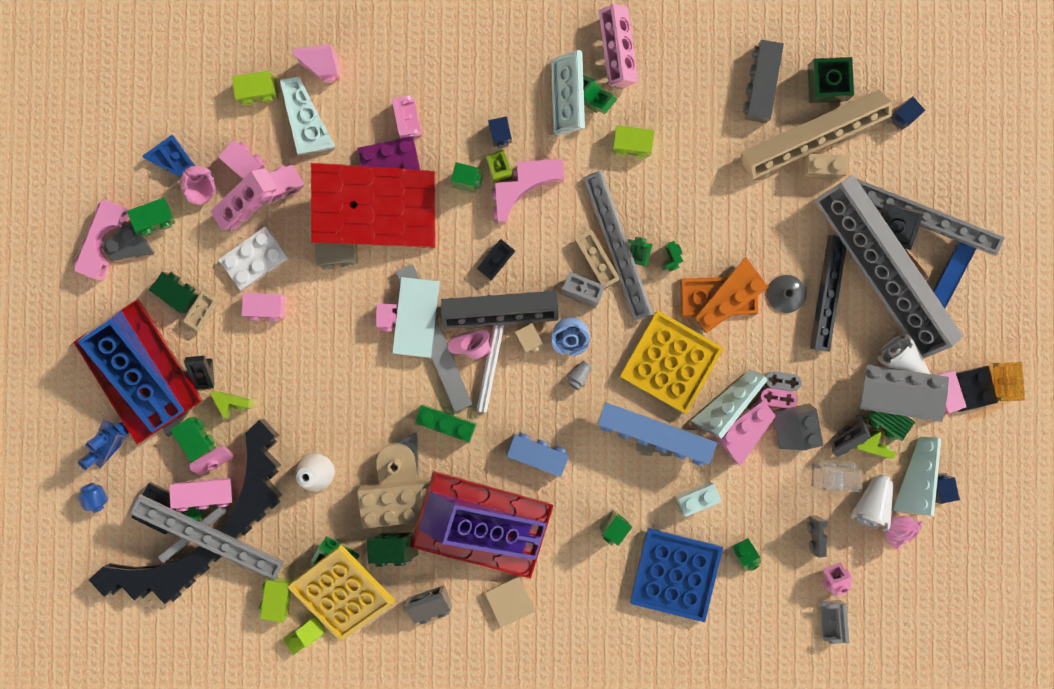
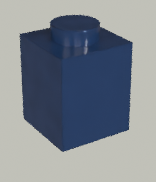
M912 96L896 109L890 118L896 127L903 130L926 110Z
M507 116L488 120L493 146H498V148L509 146V143H512V137Z
M947 473L938 474L935 502L944 504L960 500L955 477L948 476Z

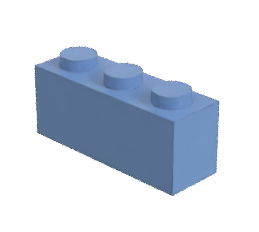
M522 432L519 435H514L507 457L553 475L562 476L569 457L566 449L555 446V449L548 446V442L540 439L537 442L530 440L531 436Z

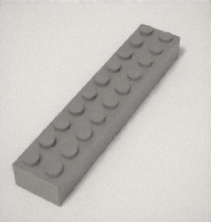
M854 174L814 200L904 334L912 337L923 359L953 347L963 337Z

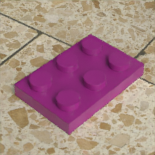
M413 136L357 148L361 166L420 170Z

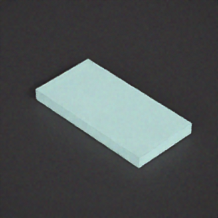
M575 50L551 60L554 135L557 136L585 128L582 51Z
M401 277L393 354L431 358L440 281Z

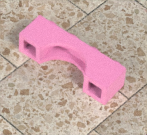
M104 199L101 200V203L96 207V216L89 225L88 236L82 243L80 256L75 260L74 271L94 279L104 280L110 262L104 257L100 244H102L108 232L116 228L125 227L129 217L127 210L130 209Z

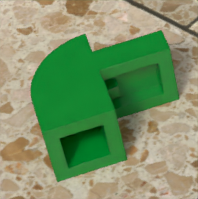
M583 75L584 105L595 113L599 111L606 114L617 98L613 94L602 90L594 79Z

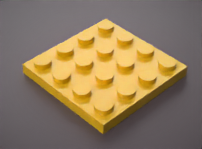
M656 310L619 377L687 415L724 347Z
M339 545L287 586L340 641L393 605L395 601L342 545Z

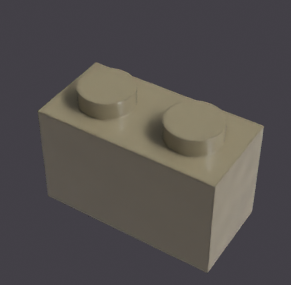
M314 243L316 265L322 267V270L334 269V266L341 265V268H351L353 264H358L356 245Z

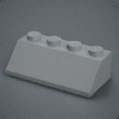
M867 365L860 409L943 422L948 396L949 377Z

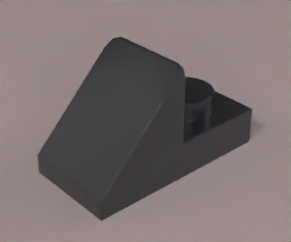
M205 355L185 357L184 364L196 389L214 388L212 358L206 359Z

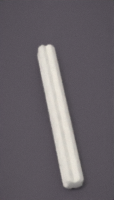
M504 325L493 326L490 340L491 353L487 355L477 405L478 412H487Z

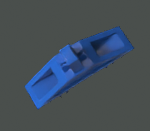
M102 421L96 436L86 443V447L89 450L88 454L78 461L82 469L87 470L94 463L100 469L104 466L129 434L124 423L120 422L114 425L111 422Z

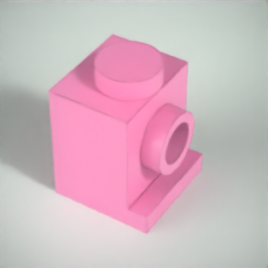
M377 304L376 327L381 328V331L392 332L397 318V313L394 312L395 309H398V305Z

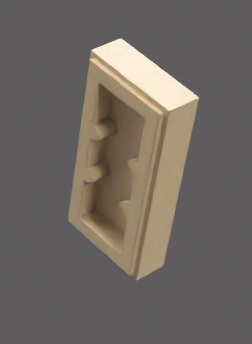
M202 290L182 322L195 331L201 332L220 299Z

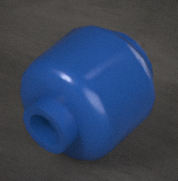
M90 483L80 488L77 496L83 510L92 511L93 513L104 509L103 505L108 501L102 485H96L95 483Z

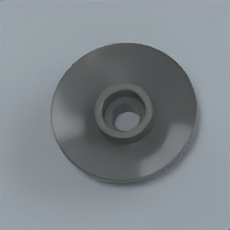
M782 275L770 283L767 296L769 303L774 309L779 312L790 313L798 310L803 305L806 291L803 283L798 278L792 275ZM786 290H790V291H791V296H790V297H787V296H786V294H785Z

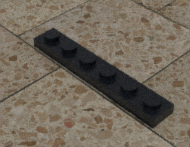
M829 235L827 239L810 349L830 352L847 249L840 237Z

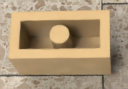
M809 153L803 158L802 177L841 179L847 175L848 156Z

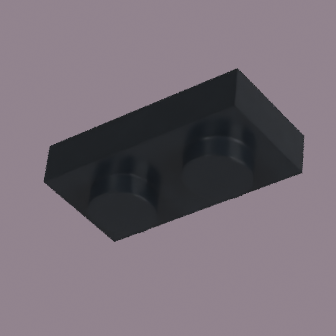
M500 239L477 267V270L492 281L516 251Z

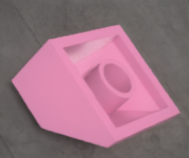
M331 45L292 49V53L298 62L321 81L331 83L335 82L336 79H341L338 56Z

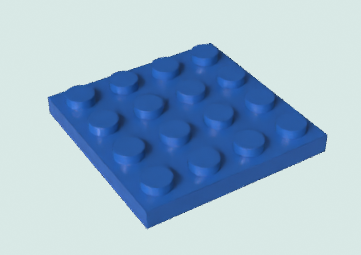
M647 527L629 603L705 622L723 546Z

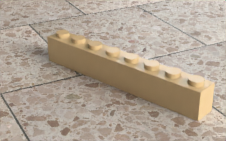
M880 89L741 152L742 166L752 179H756L809 153H813L892 117V101Z

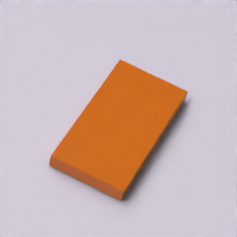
M728 277L680 279L681 317H696ZM758 296L732 315L759 314Z

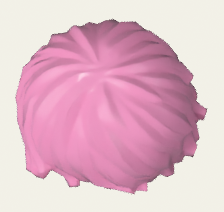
M190 166L187 168L180 180L181 189L187 201L198 205L209 202L210 198H213L216 188L211 171L202 166Z
M906 516L891 518L890 529L885 531L888 544L901 551L902 544H906L907 540L911 542V538L917 537L923 522H918Z

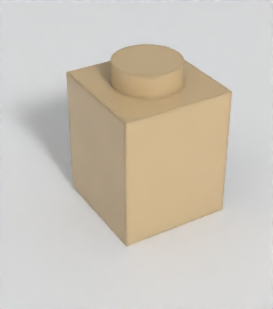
M533 323L515 332L526 353L530 351L533 354L541 349L540 345L543 343Z

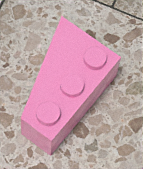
M758 400L740 414L722 439L717 436L715 437L734 463L741 466L775 418V414L764 400Z

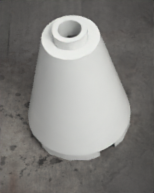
M904 334L905 337L901 339L899 336L895 337L881 349L883 352L881 357L878 355L879 362L887 368L930 374L910 335Z
M317 453L305 456L299 462L296 469L298 484L311 492L325 490L330 486L335 475L334 465L330 459Z
M881 474L878 477H873L852 511L851 519L856 517V522L874 529L881 526L884 527L883 531H889L893 482L890 481V477Z

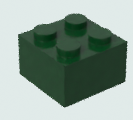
M852 57L815 58L807 65L809 103L846 102L854 96Z
M414 532L380 533L366 540L368 564H375L376 567L387 566V563H394V566H404L406 562L412 561L414 557L419 555L418 549L410 547Z

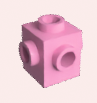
M841 562L823 569V585L827 591H831L833 596L843 595L851 590L852 576L848 570H845Z

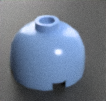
M567 317L555 324L552 330V346L554 350L559 354L564 355L563 353L570 354V356L579 355L587 350L590 342V333L585 323L580 319Z

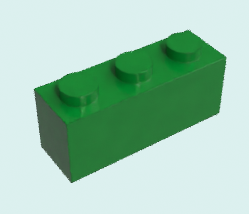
M424 404L421 405L415 424L469 443L477 425L475 422Z

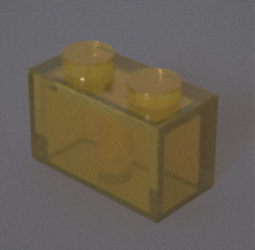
M1022 362L992 363L997 400H1025Z

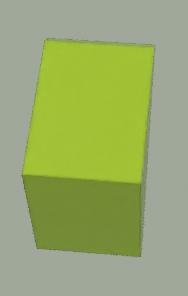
M504 150L486 155L494 184L512 179V171Z

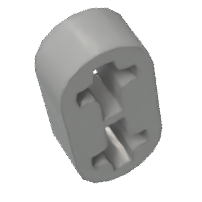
M770 371L764 375L767 379L765 385L768 388L797 391L802 385L800 377L795 374ZM774 374L776 379H781L780 383L774 382L772 385L769 377H772ZM793 377L796 385H793L791 388L790 384H785L784 382L785 380H791Z

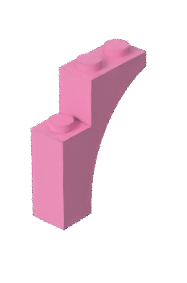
M563 159L517 162V168H513L514 180L518 179V181L495 183V188L492 189V199L496 200L497 207L493 208L494 219H498V224L506 223L514 204L528 191L543 184L564 182Z

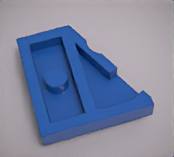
M174 135L169 136L143 155L144 159L180 178L187 168L196 166Z

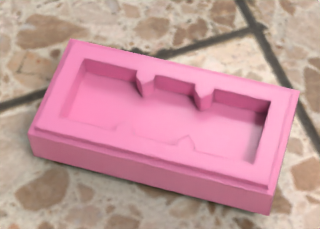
M220 446L193 461L189 466L191 471L201 476L210 470L217 469L219 465L234 458L229 449Z

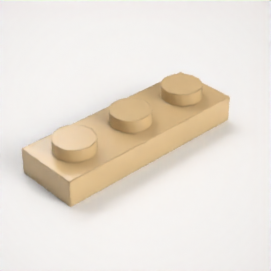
M592 230L575 239L600 284L606 288L620 280Z

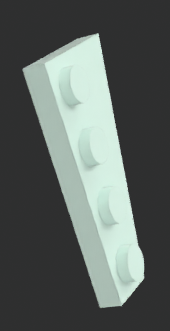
M294 77L280 80L298 156L336 149L300 78Z
M749 370L694 417L691 422L693 425L722 439L766 383V377Z
M919 437L894 505V512L934 516L941 447L940 438Z

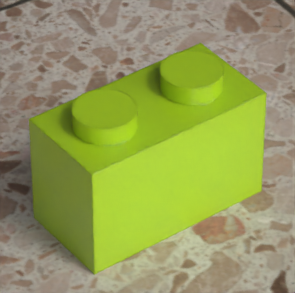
M271 71L232 76L235 99L244 106L253 105L257 101L268 103L273 101L272 99L278 98L275 77Z
M616 125L612 152L616 153L617 156L623 157L628 156V154L635 155L639 159L650 157L655 130Z
M276 577L275 580L268 578L266 582H263L261 593L264 594L263 601H260L258 612L261 613L260 619L283 623L288 618L291 591L287 586L293 580Z

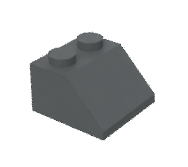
M810 403L773 412L775 414L773 420L780 449L808 450L824 446L817 409Z
M443 585L409 597L404 607L414 624L418 622L425 624L431 621L430 618L438 616V618L447 616L452 609V604L446 587Z

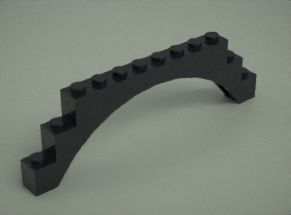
M265 419L258 420L245 433L247 465L244 484L236 506L226 523L219 530L235 539L241 534L245 536L252 529L250 525L255 521L257 523L266 516L265 511L269 508H275L281 502L279 498L283 495L269 480L279 472L277 469L281 464L266 449L272 448L277 443L276 438L280 435ZM200 547L194 553L180 560L161 565L135 567L109 563L99 569L89 581L104 597L109 594L114 595L123 588L134 601L140 597L144 599L153 592L166 604L170 600L172 602L176 601L182 595L180 591L183 588L188 589L196 582L194 578L198 574L202 576L210 569L208 565L212 561L216 563L223 556Z

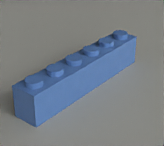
M604 402L597 424L601 425L600 429L609 433L612 430L619 432L618 436L628 440L630 436L634 437L639 444L648 446L649 443L656 445L655 449L664 453L670 450L674 452L673 456L685 460V457L692 458V463L703 466L704 463L710 465L717 442L607 402Z

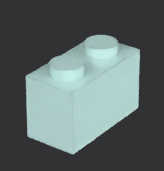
M707 482L675 496L685 517L722 502L715 484L712 482Z

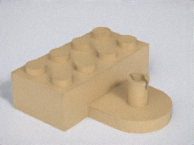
M399 443L389 444L380 451L376 460L378 483L362 484L357 491L362 529L417 523L431 477L418 478L415 456L410 448Z

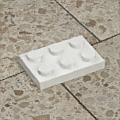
M264 227L221 257L219 261L240 291H244L289 259V257L269 229Z

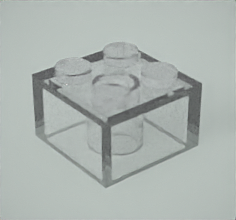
M819 460V463H812L813 487L822 491L862 492L863 468L857 467L856 463L838 461L837 464L828 460Z

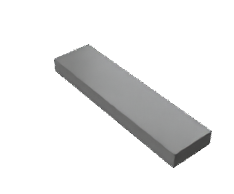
M226 507L217 508L201 523L210 527L226 514L228 509ZM184 538L179 539L158 558L162 562H166L187 546L190 541Z

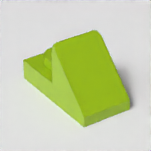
M211 391V397L224 418H230L233 405L235 409L243 411L246 408L253 407L254 400L220 391Z
M880 431L869 433L870 439L854 447L855 449L894 459L896 452L890 451V446L879 444Z
M314 616L284 637L283 641L292 654L295 655L322 636L326 629L319 619Z

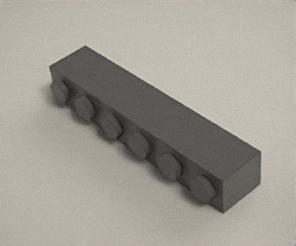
M556 291L441 299L443 329L558 321Z

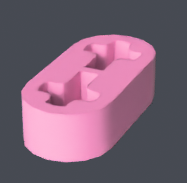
M765 388L759 393V400H764L769 406L792 408L797 402L796 395L790 391ZM768 391H770V395L776 396V399H769L767 402L764 394H768ZM787 394H789V398H792V401L786 405V402L781 401L780 397H787Z

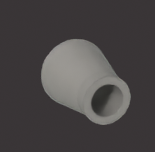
M582 361L568 376L567 384L576 390H580L581 387H584L592 366Z

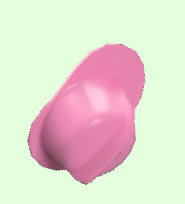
M486 330L459 334L450 340L448 350L453 354H465L473 360L491 353L488 342L490 334Z

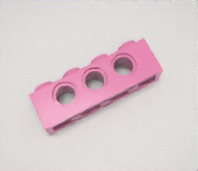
M611 4L599 10L609 86L625 88L638 83L628 7Z
M266 168L251 171L210 212L221 231L228 229L231 231L236 230L241 226L240 223L251 217L253 211L262 207L261 204L264 201L272 198V193L278 188Z

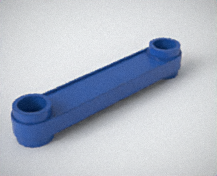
M961 242L957 243L933 289L934 294L944 308L949 303L976 251V248Z

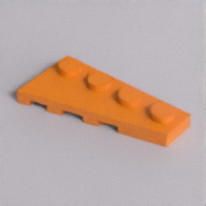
M747 257L742 259L736 269L733 270L717 292L696 315L695 320L705 333L711 331L769 288Z

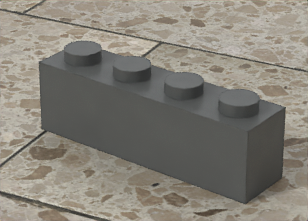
M760 40L758 45L754 46L752 57H755L754 64H751L749 76H752L751 83H748L746 88L748 100L745 101L743 106L745 120L767 123L771 119L784 43Z

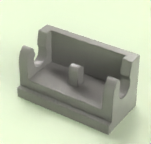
M569 272L561 295L596 308L605 286Z
M841 600L820 601L823 640L829 641V644L850 643L847 604Z

